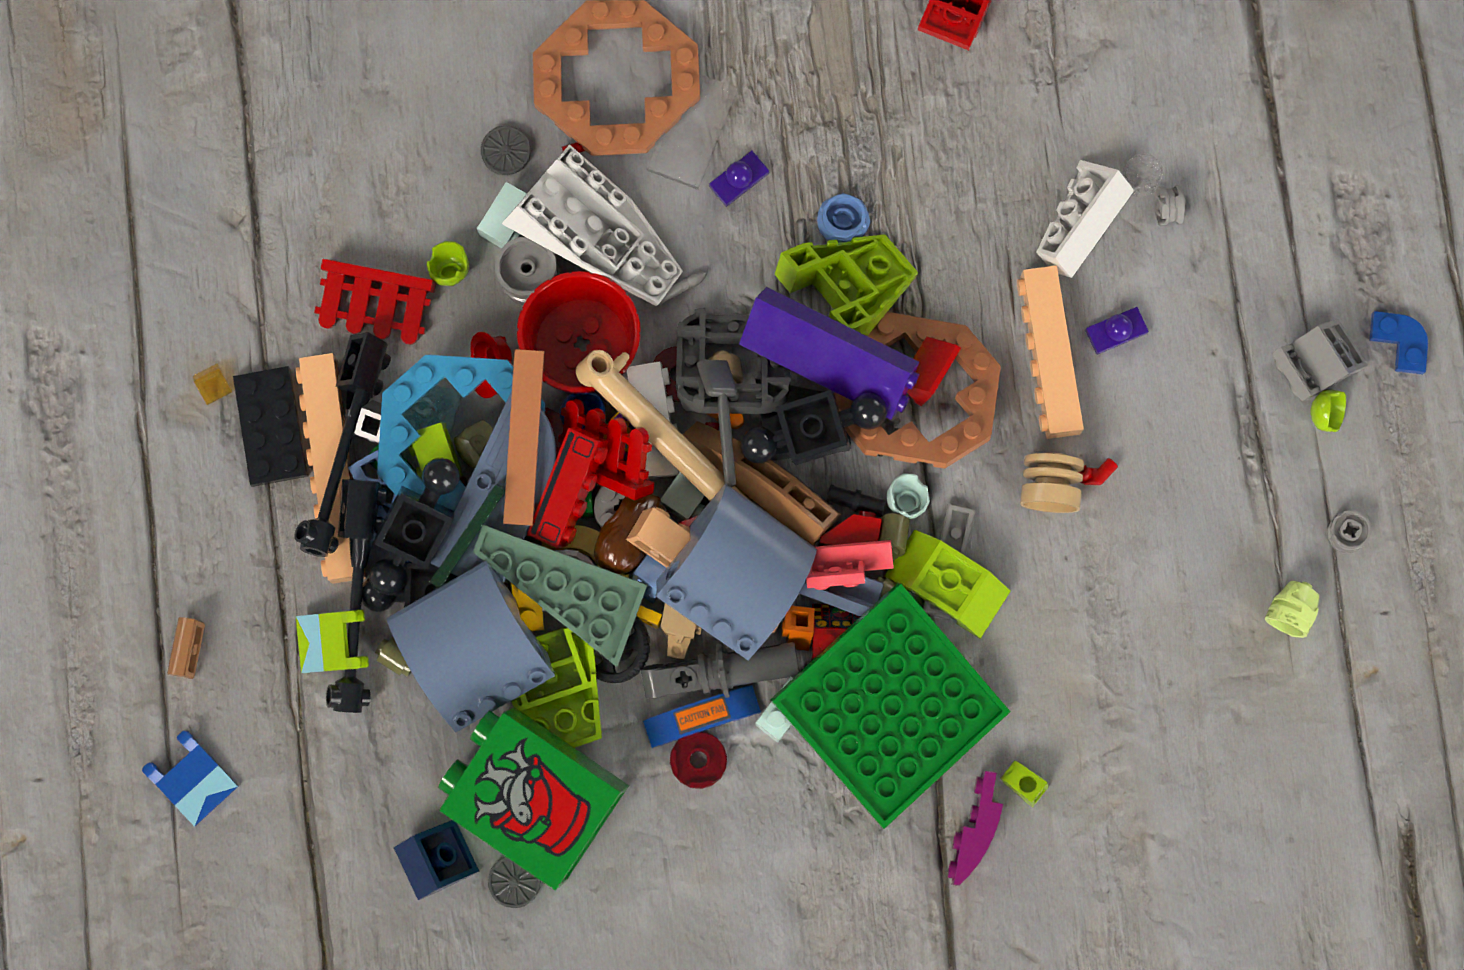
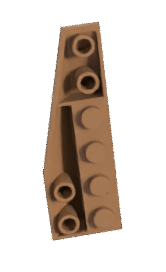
M699 421L695 422L682 435L724 475L720 431ZM732 437L736 476L735 485L776 520L811 545H814L842 514L799 478L788 473L772 460L765 463H753L746 459L741 451V442Z

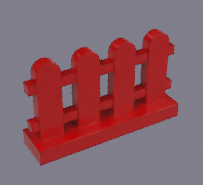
M322 259L320 270L328 273L326 279L321 278L320 285L325 286L321 307L315 306L314 313L319 314L318 321L323 328H333L336 325L337 318L347 320L346 329L352 334L361 333L366 323L374 325L373 333L380 339H387L391 335L392 329L401 330V340L408 345L415 344L418 341L419 334L425 335L426 328L421 327L424 307H430L431 299H426L427 292L435 293L436 283L434 280ZM345 277H354V284L344 283ZM373 281L382 283L381 290L372 288ZM400 287L410 288L409 295L400 294ZM343 290L352 291L348 312L339 311ZM370 295L379 297L376 318L366 316ZM397 300L407 302L403 323L394 322Z
M579 399L568 401L566 406L561 408V415L564 416L563 434L559 435L558 442L563 443L568 428H582V424L586 426V431L602 438L604 434L607 435V440H609L606 446L608 453L605 461L601 465L599 464L595 474L597 475L596 483L634 501L653 494L654 482L647 480L649 471L645 470L647 452L652 451V444L648 443L649 434L644 427H638L628 434L626 433L627 424L624 419L620 417L612 419L607 425L605 424V414L600 408L588 411L586 416L584 415L583 403ZM625 443L629 445L627 461L623 460Z

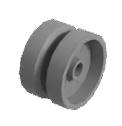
M517 237L507 242L499 251L495 261V274L505 294L512 301L524 305L526 299L531 293L535 292L534 290L540 284L561 274L553 252L527 237Z

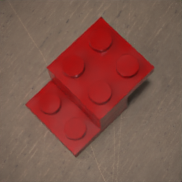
M929 0L919 23L918 31L969 50L979 32L992 0Z

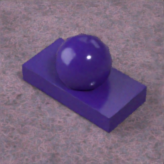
M750 151L739 161L731 163L726 171L709 183V187L727 207L769 174V170L757 155Z
M1138 307L1112 315L1110 318L1085 329L1096 355L1146 335L1149 332Z

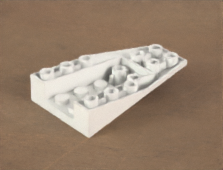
M570 144L502 223L592 273L602 275L610 279L611 282L614 281L622 289L655 306L661 302L683 272L633 200Z

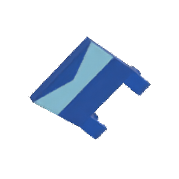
M182 731L177 736V740L190 753L165 776L154 763H147L142 768V772L195 827L239 786L203 749L190 732Z

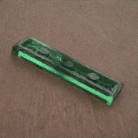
M498 484L493 487L430 582L438 588L443 585L505 493L503 487Z

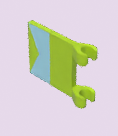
M364 610L296 616L301 673L369 667L368 656L349 657L346 623L364 621Z

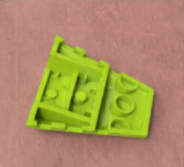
M566 626L536 636V639L549 655L555 676L512 700V705L574 748L602 739L594 648Z

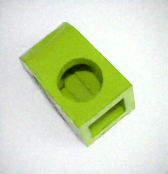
M1015 760L1000 778L1007 787L1017 793L1032 808L1049 788L1048 782Z

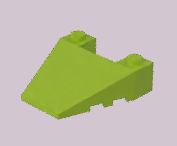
M885 234L852 238L851 242L838 243L836 239L828 240L827 244L813 246L812 242L802 243L781 252L775 271V276L790 294L813 284L834 309L830 311L829 318L866 336L869 335L918 275L917 270Z

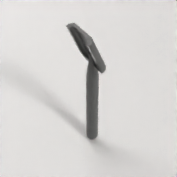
M701 360L697 363L705 391L711 397H718L724 482L733 487L736 484L727 397H735L737 388L728 361Z

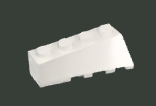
M1080 160L1076 167L1079 171L1076 178L1071 179L1067 186L1069 193L1065 202H1060L1056 209L1058 212L1056 221L1049 224L1036 252L1048 267L1057 265L1058 274L1070 278L1079 269L1134 192V189L1119 170Z
M661 362L630 366L627 369L628 382L671 423L670 413L675 412L673 397L667 396L665 385H670L668 368H662ZM677 423L672 424L678 430ZM652 445V451L647 452L645 470L649 471L647 480L677 476L679 470Z

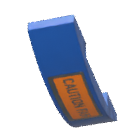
M753 686L729 691L730 697L727 698L722 693L644 720L643 723L651 748L761 713Z

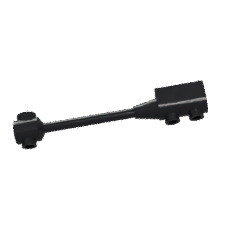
M369 332L350 335L335 386L347 392L346 420L318 518L302 521L297 526L294 534L295 541L301 543L300 550L317 557H327L328 554L334 553L338 548L339 540L334 537L336 528L329 522V518L361 408L373 398V395L377 396L382 391L384 383L378 379L381 370H385L389 366L391 361L390 355L386 354L388 344Z
M342 479L338 537L349 538L350 558L353 571L349 611L361 610L364 568L367 566L375 536L384 521L383 517H377L378 505H384L386 502V489L380 488V482ZM360 622L348 623L349 657H358ZM346 669L344 677L335 681V685H328L326 691V705L328 708H333V711L361 713L362 706H369L370 690L364 689V683L356 678L357 669Z

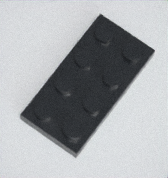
M285 366L233 376L250 486L255 487L308 477L290 367Z

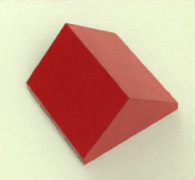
M926 336L913 358L919 361L916 373L919 374L918 380L913 389H908L907 391L916 404L922 407L932 397L959 353L960 346Z

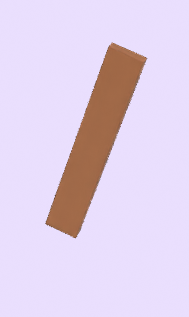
M515 349L503 524L533 526L544 351Z

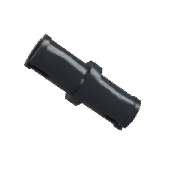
M832 484L826 499L827 502L849 507L850 511L872 512L878 517L882 516L886 502L884 499L881 500L862 494V490L856 489L851 491Z

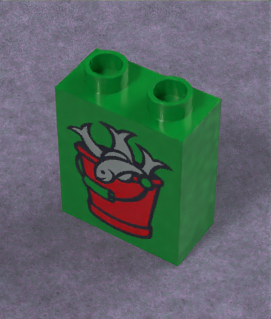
M515 707L503 712L500 717L489 710L478 723L470 737L471 741L480 746L470 764L466 765L457 759L439 783L438 788L449 795L439 811L556 891L567 881L629 785Z

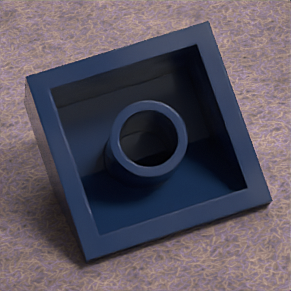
M454 820L415 834L393 847L418 900L435 894L479 872L461 830Z

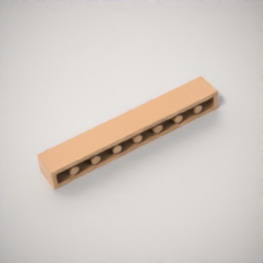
M333 353L299 358L300 367H296L298 384L303 385L304 393L299 395L302 411H306L307 421L303 422V431L305 438L310 439L311 449L306 450L308 465L313 466L314 477H310L312 493H317L318 504L314 505L315 518H318L345 424L341 389L335 387L339 370L337 359ZM349 452L329 518V522L336 528L334 537L338 538L339 545L334 553L328 554L325 560H321L323 577H327L328 581L332 584L352 581L353 567H351L349 538L338 537L342 479L353 480V476L348 469L351 466Z

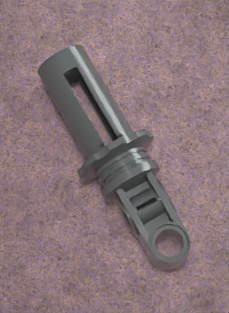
M794 642L760 647L749 660L735 651H724L722 644L717 643L716 653L713 655L700 653L698 658L694 660L653 664L641 669L646 698H659L669 694L701 689L704 694L710 693L711 690L721 689L725 698L730 697L729 688L733 689V686L795 677L799 673ZM681 671H685L686 675L689 676L687 682H683L682 677H679Z

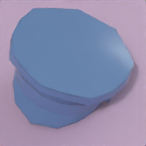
M845 193L822 202L817 216L819 233L827 241L837 239L838 243L851 242L852 238L863 237L871 222L863 201Z

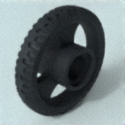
M636 616L632 627L635 631L628 637L620 661L628 659L634 649L638 652L634 662L626 670L616 673L615 665L598 652L603 658L598 665L595 663L598 680L607 683H622L635 677L646 665L651 647L650 636L645 624L639 617Z

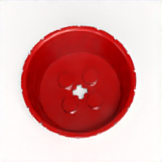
M567 272L543 282L526 299L522 307L523 310H521L518 318V346L520 350L544 351L543 382L547 385L571 393L597 391L594 387L583 385L576 375L577 365L594 350L605 351L613 361L617 356L625 352L629 355V360L619 373L623 375L630 367L640 342V320L638 314H636L637 310L633 301L614 281L611 282L610 279L602 275L590 274V272ZM582 336L584 340L589 339L590 344L586 345V351L581 352L580 348H574V344L577 343V337Z

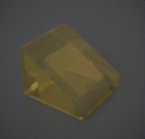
M218 364L193 376V381L207 405L232 393Z

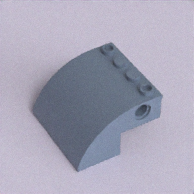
M725 483L690 525V541L656 580V597L749 660L775 630L792 606L806 581L817 550L813 545Z
M487 561L386 618L396 644L418 684L455 732L481 719L489 710L495 711L555 676L547 651L522 621L515 597Z

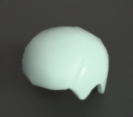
M901 474L892 481L887 490V503L891 511L908 519H915L922 515L930 502L928 486L924 485L916 474Z

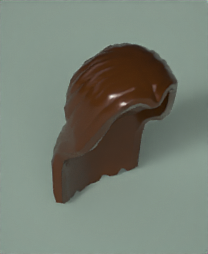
M650 494L635 501L625 496L617 512L604 523L599 533L594 549V558L601 568L624 576L634 571L647 554L626 539L644 510L653 507L665 510L658 496Z

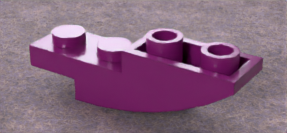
M984 771L982 772V777H976L974 793L978 794L977 806H971L969 822L973 823V828L963 826L960 832H955L952 848L957 849L955 861L950 860L947 878H952L951 885L959 886L970 876L987 852L995 835L1003 804L992 802L997 775L995 772Z

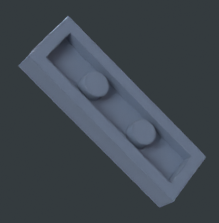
M865 576V583L855 587L840 585L817 590L815 588H807L805 581L799 593L862 616L880 600L884 583Z

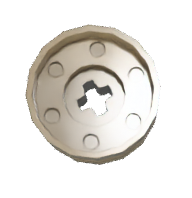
M1053 452L1026 455L1024 465L1029 468L1023 470V476L1035 481V483L1022 485L1021 506L1036 511L1053 513L1080 511L1082 492L1076 487L1069 486V484L1083 481V475L1078 472L1084 470V461L1080 458Z

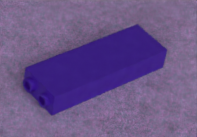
M768 287L756 297L739 345L852 401L863 393L879 395L887 405L886 418L890 420L898 411L901 413L904 411L910 398L906 396L908 389H913L919 377V374L916 373L919 361Z

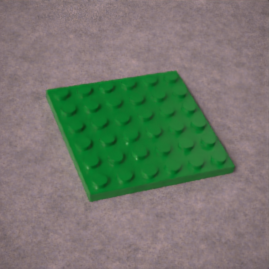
M897 583L770 699L883 829L893 822L1011 712L901 583Z

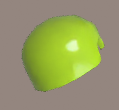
M444 241L435 245L432 248V257L430 261H427L429 276L435 283L441 286L457 285L467 276L470 268L463 246L455 241Z
M1327 389L1315 397L1310 413L1311 420L1317 429L1325 432L1339 431L1346 408L1345 392Z

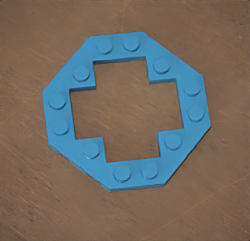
M425 355L382 392L377 474L396 496L401 486L420 495L425 489L423 480L401 456L405 450L421 437L420 433L403 414L445 377L463 398H466L487 380L501 398L507 402L512 391L514 369L508 360ZM541 399V409L545 413L546 403ZM459 479L457 487L452 492L441 495L437 503L455 512L466 486Z

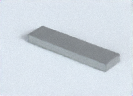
M948 503L939 540L966 555L976 509ZM925 600L923 610L928 615L947 620L951 619V616Z

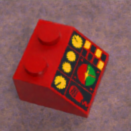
M812 604V608H815L812 661L861 616L829 604Z

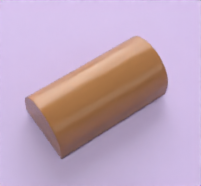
M178 617L167 671L168 675L188 679L195 677L205 627L203 622L196 619Z

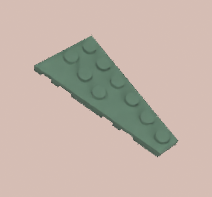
M483 525L473 553L483 561H487L494 570L513 583L518 589L617 667L647 585Z

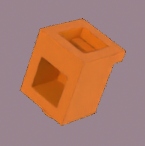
M791 606L785 615V619H783L781 636L786 637V643L794 642L797 650L809 651L814 633L815 608Z

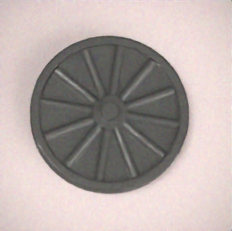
M497 127L491 130L482 141L481 156L483 162L488 169L496 174H515L521 171L530 159L531 147L529 140L521 130L515 127Z
M507 857L498 860L488 876V888L492 897L499 904L508 908H520L532 902L537 896L541 885V880Z

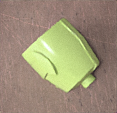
M1290 581L1274 597L1264 619L1272 627L1292 637H1307L1318 614L1319 594L1307 582Z

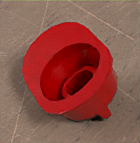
M477 332L473 335L470 342L471 358L501 359L512 363V353L507 344L506 337H492L486 332ZM487 380L475 389L476 393L482 398H492L497 395V392Z

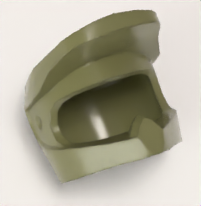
M483 419L466 427L459 435L454 437V444L458 455L473 469H475L493 431V428Z

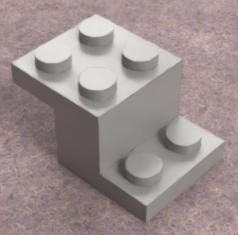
M1339 319L1318 325L1291 344L1282 346L1272 352L1277 369L1286 375L1290 382L1291 391L1301 401L1318 395L1349 375L1357 373L1368 366Z

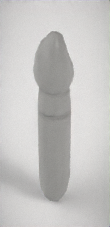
M706 273L691 274L687 279L674 284L657 306L683 293V291L685 292L690 287L699 285L705 279ZM647 301L645 303L646 308L656 307Z

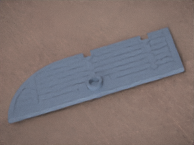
M512 391L457 505L454 519L431 561V564L458 577L484 562L473 553L483 525L521 539H525L530 525L503 524ZM542 409L540 412L535 502L538 504L557 457L555 436L551 424ZM494 570L498 577L504 583L506 578L499 574L496 570Z

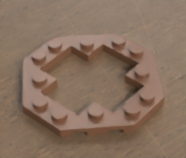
M586 0L533 52L534 106L539 112L555 122V125L566 135L582 145L583 149L591 156L648 153L655 146V142L664 133H667L690 107H693L700 100L698 44L645 0ZM642 27L643 52H671L672 96L645 97V123L591 126L589 100L562 102L561 56L589 55L588 30Z
M887 312L869 333L868 337L888 347L904 338L916 353L926 336L961 347L955 360L971 377L974 383L958 392L955 400L970 417L930 442L927 441L912 421L890 435L887 434L882 426L867 430L855 424L845 427V430L865 455L877 457V454L894 457L893 460L915 464L917 461L931 463L933 467L945 469L990 441L1001 366L966 325ZM834 392L840 411L851 408L852 400Z

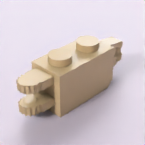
M665 603L661 630L665 636H668L667 657L685 660L690 642L694 641L695 634L701 635L702 628Z

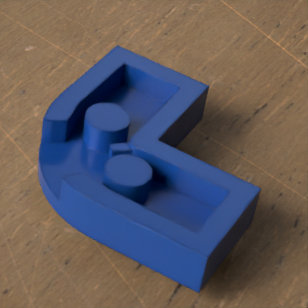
M1374 311L1371 314L1369 341L1397 344L1395 371L1421 375L1426 373L1428 337L1423 326L1417 320L1407 315Z

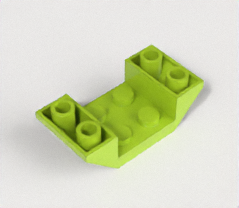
M915 529L907 540L905 554L894 560V568L888 569L884 576L885 579L889 578L896 584L901 583L907 591L914 592L957 620V625L981 639L1010 593V590L990 571L943 541Z

